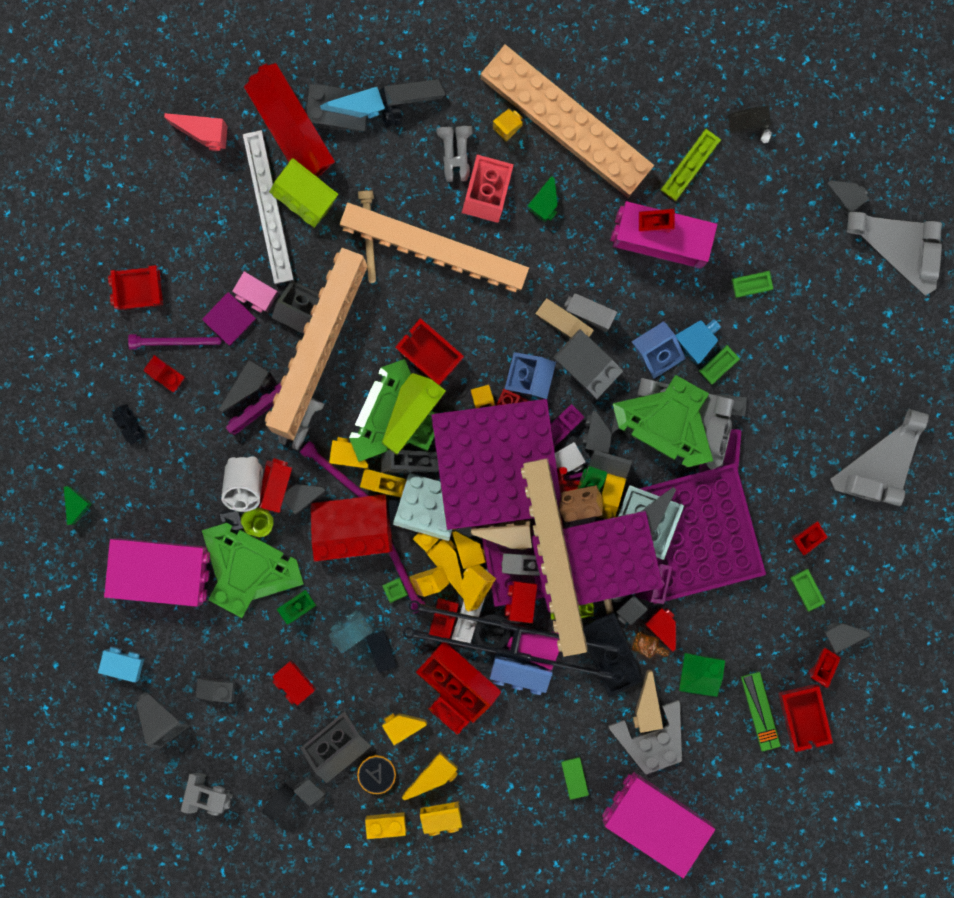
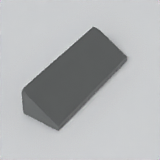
M438 79L384 87L388 106L441 99L445 96Z

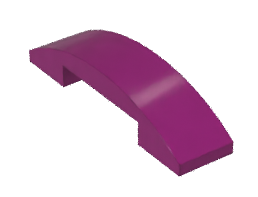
M572 404L551 423L554 447L585 418Z

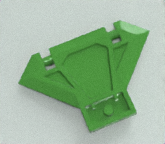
M405 359L381 367L378 374L383 376L381 382H374L355 424L360 429L357 434L352 432L349 437L358 462L390 450L382 444V440L399 390L411 375ZM390 380L394 381L392 387L388 386ZM431 411L406 444H411L428 451L434 438L432 414L438 413ZM367 431L371 433L369 439L365 437Z
M675 375L665 392L612 404L618 428L623 431L627 427L634 430L631 436L674 460L677 456L684 458L682 465L686 467L713 462L699 412L709 396V393ZM635 418L639 420V423L632 421V419ZM685 446V447H687V448L690 449V450H689V452H687V451L683 450L682 448Z
M228 523L202 530L217 579V584L208 599L212 603L242 618L252 600L304 584L297 560L293 557H290L288 561L282 559L283 552L242 530H239L238 534L231 532L232 525ZM228 538L233 541L232 545L224 542L225 539ZM277 565L284 568L282 572L275 569Z

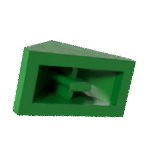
M72 486L64 487L67 525H74L92 503Z

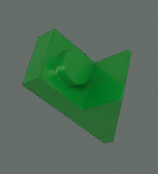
M589 466L588 469L583 470L577 489L597 485L600 491L607 477V472Z
M304 590L277 608V611L288 625L316 605L307 591Z

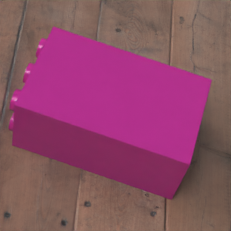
M627 201L624 206H620L615 219V223H618V225L614 227L610 240L614 242L613 247L700 269L708 263L717 228L716 223L675 213L674 230L668 233L662 231L639 232V212L659 209Z
M121 538L110 539L104 598L200 606L207 599L205 582L209 580V571L206 569L207 563H210L211 560L210 553H208L207 547Z
M633 772L632 775L629 774L623 782L625 786L621 792L618 790L614 795L612 806L607 807L603 812L604 826L684 879L714 833L715 828L710 821Z

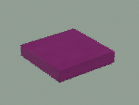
M228 292L202 320L231 346L256 318Z

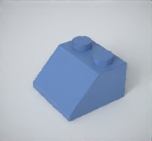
M665 322L660 323L632 341L638 356L653 379L686 359L675 334Z
M514 352L505 389L547 399L556 362L543 357Z

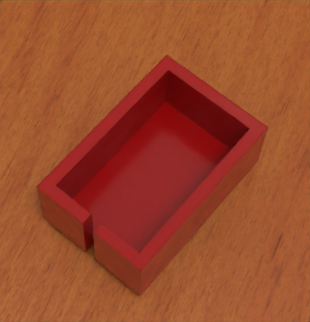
M420 318L409 331L412 335L411 338L406 334L395 348L440 386L464 359V356Z
M813 684L778 693L793 751L798 752L811 749L812 744L815 747L833 743L820 686Z

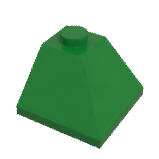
M684 653L679 691L717 697L723 680L725 660Z

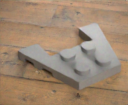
M679 700L662 706L669 724L664 726L663 729L653 730L631 738L625 720L608 726L645 774L682 761Z

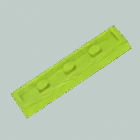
M705 129L660 191L676 202L721 139Z

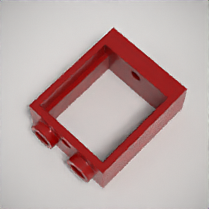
M273 458V461L267 460L263 472L260 504L258 507L280 512L292 470L291 467L287 466L288 462Z

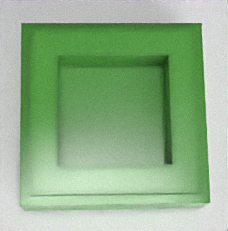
M400 578L382 585L390 603L408 595Z

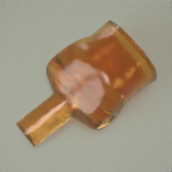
M641 632L636 635L632 645L633 651L650 659L655 653L664 657L668 656L669 650L659 647L658 638Z

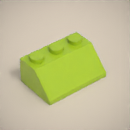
M293 158L275 180L269 191L277 200H280L314 228L325 217L339 195Z

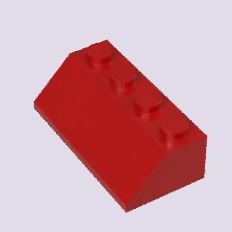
M444 642L434 650L416 671L421 678L472 723L494 703L502 692L450 645Z

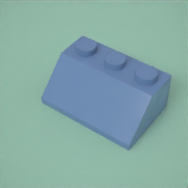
M495 655L490 679L497 685L504 686V683L512 685L511 688L523 690L524 687L531 689L530 692L533 694L541 695L542 692H547L552 670Z

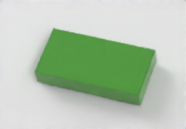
M770 271L731 279L735 298L774 290Z
M726 345L699 372L712 385L740 358Z
M808 569L790 577L808 612L825 604Z
M580 757L561 761L570 800L588 796Z

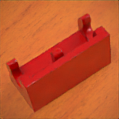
M438 598L436 608L457 612L459 603ZM434 613L429 634L450 639L455 617Z
M442 695L428 708L429 711L456 734H459L469 723V719Z

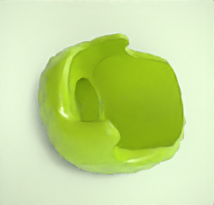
M257 506V508L242 514L241 525L247 534L265 537L272 530L273 516L268 510Z

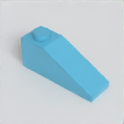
M378 87L338 98L320 106L321 110L360 118L368 115L369 119L378 116L379 111L385 109Z

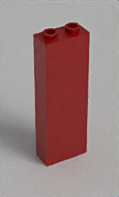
M277 63L271 65L263 64L258 68L256 74L248 78L249 82L244 88L288 162L292 158L318 178L335 161Z

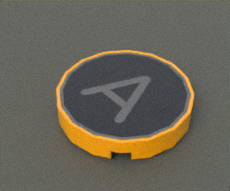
M380 755L369 756L361 763L357 776L359 784L364 790L372 794H381L388 791L394 784L396 771L395 766L389 759Z

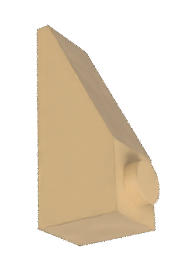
M547 298L535 313L569 339L579 329L588 337L594 331L581 320Z
M530 519L471 528L472 535L511 549L525 550L532 547Z
M647 670L635 710L636 717H633L634 727L638 728L640 733L663 729L652 670Z

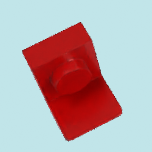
M675 209L639 212V232L662 231L668 233L675 229Z
M155 355L143 370L173 393L176 392L186 378Z
M818 521L802 532L792 536L803 556L828 538Z
M824 648L815 666L808 672L810 677L828 688L841 658Z

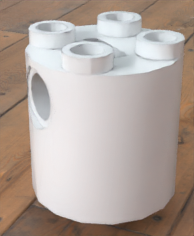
M232 457L228 459V463L225 466L221 500L229 509L246 512L257 508L260 504L263 468L258 463L256 457Z

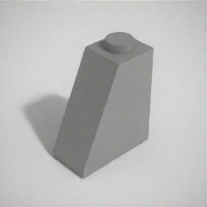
M576 293L573 297L569 296L564 305L567 307L566 311L604 332L609 330L617 314L616 311Z

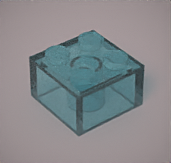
M357 610L353 611L346 617V622L342 623L339 621L330 628L332 632L328 636L341 654L376 629L363 610L360 612Z

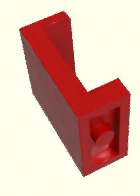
M157 265L131 270H110L111 275H108V283L112 287L113 294H110V302L115 309L123 310L163 305L160 268Z

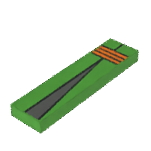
M760 672L741 676L761 751L780 747Z

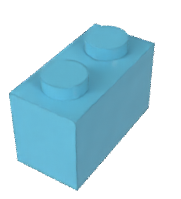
M110 647V649L103 651L98 673L137 682L139 681L144 658H141L139 653L129 652L126 654L122 653L119 648Z

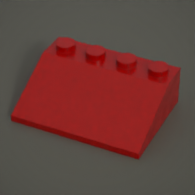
M382 494L311 503V539L314 561L392 552L393 544L387 495Z

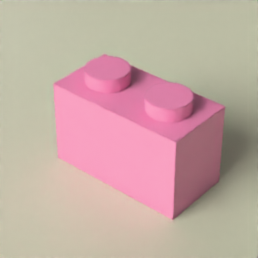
M243 272L233 289L236 299L243 303L246 300L253 304L252 308L260 313L263 310L268 312L279 294L278 291L246 272Z

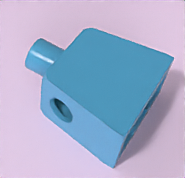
M715 319L707 325L700 320L675 336L680 347L697 365L718 342L714 333L721 326Z

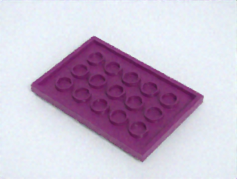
M646 510L563 529L578 605L663 587ZM532 535L531 539L548 612H551L549 602H552L551 594L547 595L545 583H548L547 575H543L541 564L544 563L543 556H539L537 545L540 544L539 537Z

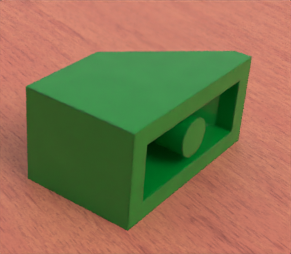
M551 176L527 206V209L544 223L548 219L551 221L558 213L556 211L558 204L554 177Z

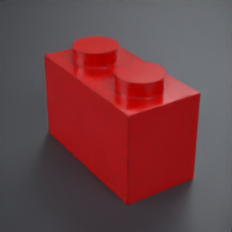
M512 581V585H508L507 596H510V601L505 607V616H508V620L533 623L537 584Z
M292 660L272 676L275 686L279 690L283 689L287 693L285 695L287 700L291 704L295 703L297 706L316 690L315 686Z

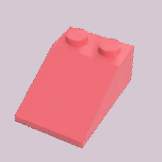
M165 113L164 117L172 126L204 146L209 147V150L220 151V148L226 149L228 126L223 119Z
M477 155L462 213L498 223L514 164Z

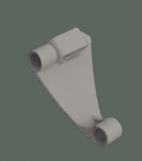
M849 212L847 233L861 235L925 296L936 289L942 244L940 243L941 222L926 221L920 223L870 217L861 212Z
M641 378L637 395L638 397H644L665 392L669 384ZM709 394L699 412L713 458V462L706 464L713 470L723 465L732 427L730 417L734 400Z
M909 409L902 426L830 479L835 491L874 502L882 501L901 506L905 496L903 488L919 436L927 426L929 415Z

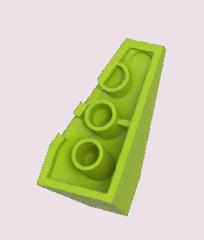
M412 373L399 390L382 444L397 455L439 402L446 390L433 380Z

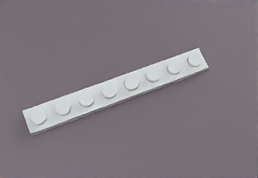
M262 130L243 134L274 284L294 281L277 199L269 193L273 180Z

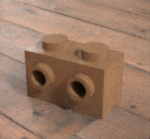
M597 485L560 493L559 511L565 522L602 515L603 498Z

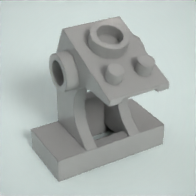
M189 774L181 812L187 814L195 813L199 807L208 810V814L218 816L219 813L222 814L225 809L230 808V800L233 794H230V790H225V788L220 786H213V789L204 786L205 774ZM202 792L209 794L207 803L200 800Z

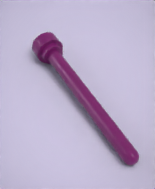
M129 334L128 336L129 349H138V347L147 345H219L222 342L219 337L141 338L137 334Z
M309 441L300 451L304 457H312L358 497L368 496L316 452L317 449L312 442Z
M393 545V551L388 553L411 601L417 600L419 603L425 604L421 598H418ZM417 603L411 604L412 609L416 610L418 608Z

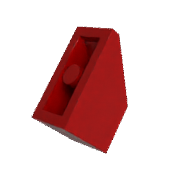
M660 607L644 624L671 651H674L676 649V622L672 618L675 615L668 608L663 610Z

